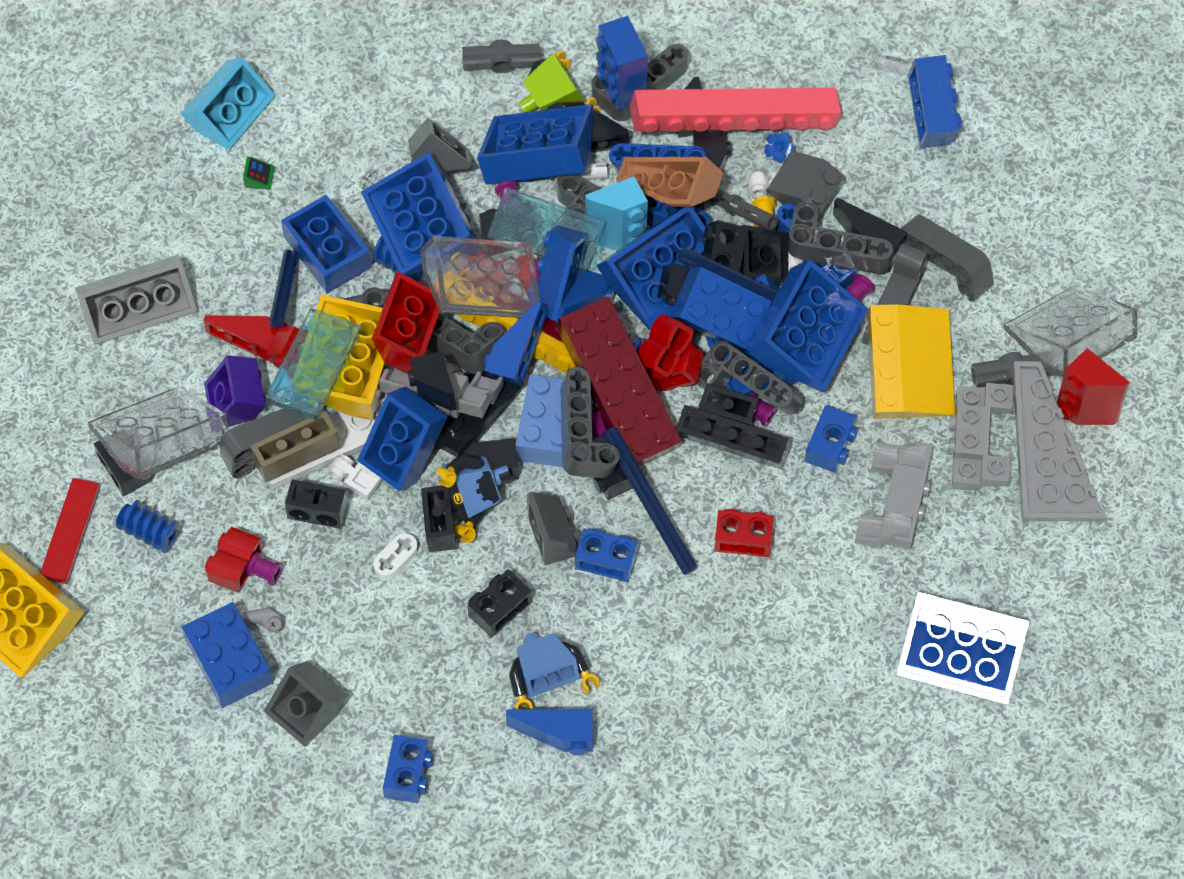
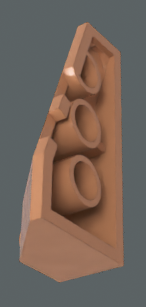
M624 157L616 181L621 182L635 177L644 195L671 207H693L716 196L724 173L707 157Z

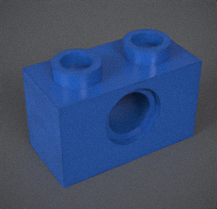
M825 405L807 446L805 462L836 473L839 464L844 465L847 460L849 450L846 447L848 442L854 443L859 427L855 426L856 415ZM829 438H835V439H837L838 441H837V442H831V441H829L828 439H829Z

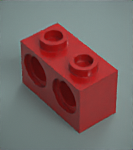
M735 509L718 510L714 552L770 557L774 516L767 515L764 512L744 513ZM726 528H734L736 531H735V532H727V531H725L724 529H726ZM759 530L762 531L764 534L755 535L752 532Z

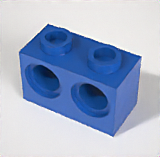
M583 528L575 555V569L629 582L637 556L638 541H634L632 538L624 535L614 536L606 534L600 529L589 530ZM595 547L598 548L599 551L590 552L587 549ZM617 554H624L627 557L624 559H618L614 556Z
M394 734L383 783L384 798L418 803L420 794L425 795L428 777H424L425 768H431L433 751L429 750L427 739ZM409 753H416L419 755L414 760H408L405 758V756ZM405 779L413 781V783L407 787L401 786L399 784L402 780Z

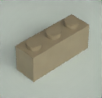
M323 411L250 447L253 462L266 483L340 448L338 431L326 411Z

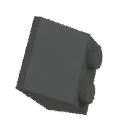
M429 117L408 140L411 161L430 152L441 165L443 171L469 169L472 165L468 148Z
M792 151L766 191L782 205L793 204L797 206L802 202L813 203L818 209L819 216L845 176L825 159Z
M536 492L527 493L528 520L544 565L575 557L580 540L576 529L571 530L569 522L572 520L568 506H562L560 497Z
M305 661L287 669L264 712L305 747L337 717L348 695L309 661Z

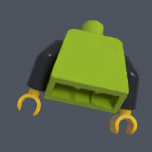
M559 51L557 55L553 53L548 58L534 62L527 78L523 82L530 94L519 101L518 104L524 112H531L538 107L540 110L593 104V107H596L598 101L595 98H589L586 104L583 102L585 100L567 71L571 67V59L565 60L566 53ZM594 108V112H600V108Z

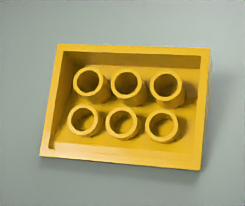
M321 295L291 385V390L343 414L373 421L381 395L379 380L384 370L390 366L384 363L371 339L382 308Z
M898 304L870 305L867 312L873 419L945 417L955 414L949 309Z
M0 543V660L20 678H24L70 634L85 611L10 546Z

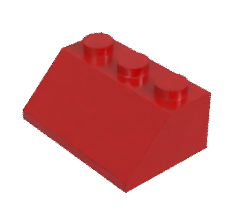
M398 271L395 273L371 339L384 363L407 374V370H411L410 358L425 354L445 296Z
M1087 348L1065 368L1056 403L1058 408L1062 410L1063 419L1070 420L1075 425H1115L1118 422L1130 382Z

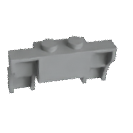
M392 366L384 370L379 380L381 392L390 393L406 386L417 394L416 387H410L407 374ZM477 371L472 382L469 384L468 376L448 372L457 410L450 411L430 401L427 402L446 416L458 418L460 413L483 418L489 404L494 405L504 385L503 378L499 377L498 380L483 377L482 373Z
M986 383L985 388L957 387L955 414L950 415L949 430L954 431V438H949L948 455H953L951 489L970 491L987 486H1009L1011 457L991 456L988 454L990 414H1012L1013 385Z
M917 442L907 445L877 443L871 471L892 475L883 517L861 514L854 543L880 549L885 544L910 550L916 522L922 521L926 505L920 503L922 496L928 497L931 481L926 480L933 446Z

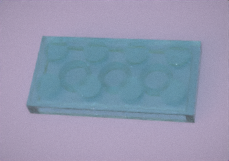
M506 187L487 237L490 240L544 257L547 248L543 246L547 231H551L555 226L559 225L586 233L588 236L579 270L588 273L607 223L590 215Z
M310 308L265 396L266 402L317 421L361 333V325Z

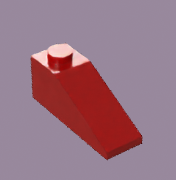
M206 315L203 319L206 333L273 363L265 355L278 330L277 327L272 328L269 325L270 317ZM284 322L283 327H289L288 324Z

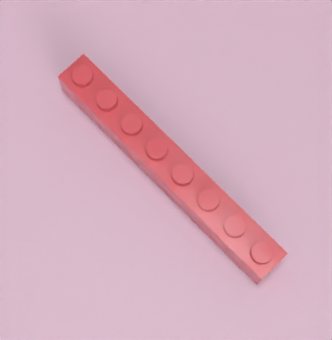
M835 87L635 90L629 105L634 131L645 132L835 128L841 115Z

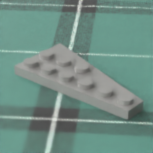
M1014 361L1012 373L1022 521H1105V513L1098 504L1097 494L1088 480L1085 465L1070 430L1068 431L1063 420L1064 415L1061 408H1058L1053 396V389L1042 362Z

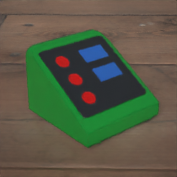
M247 156L243 174L245 188L271 190L274 165Z

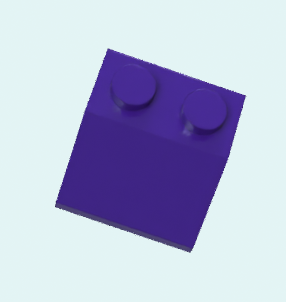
M227 355L204 383L212 430H219L252 420L265 406L266 396L262 390L261 371L258 369L257 358Z

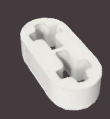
M407 533L397 535L376 556L373 564L375 575L379 579L386 581L395 578L416 556L418 550L416 539ZM408 543L410 544L409 551L404 549L400 552V544L404 546ZM391 562L392 569L386 568L382 571L381 564L387 565Z

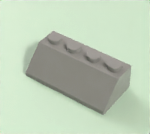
M178 255L75 288L94 345L197 311L182 261Z

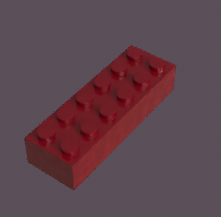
M609 296L560 317L555 327L575 367H581L589 373L591 399L597 411H599L606 429L608 430L612 427L618 429L639 466L676 450L682 441Z

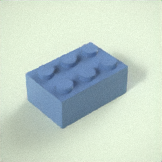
M529 375L516 441L517 461L563 467L560 389L564 379ZM572 406V409L575 411H580L579 408ZM572 431V433L577 436V432Z

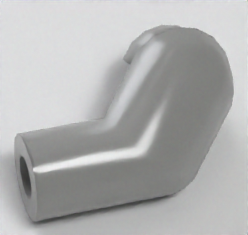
M270 608L243 612L246 626L260 623L271 632H278L284 626L282 617Z

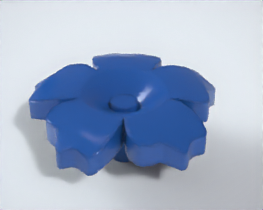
M782 131L780 135L774 133L766 137L769 144L765 145L764 153L766 157L773 156V160L779 164L786 160L785 155L788 156L790 152L795 151L796 146L789 144L792 140L789 133Z

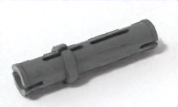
M718 188L716 196L709 199L711 204L725 209V212L729 215H738L766 229L774 230L777 226L778 217L743 201L742 197L737 194L730 195ZM729 202L738 205V207L730 205ZM749 211L757 214L758 217L749 214Z

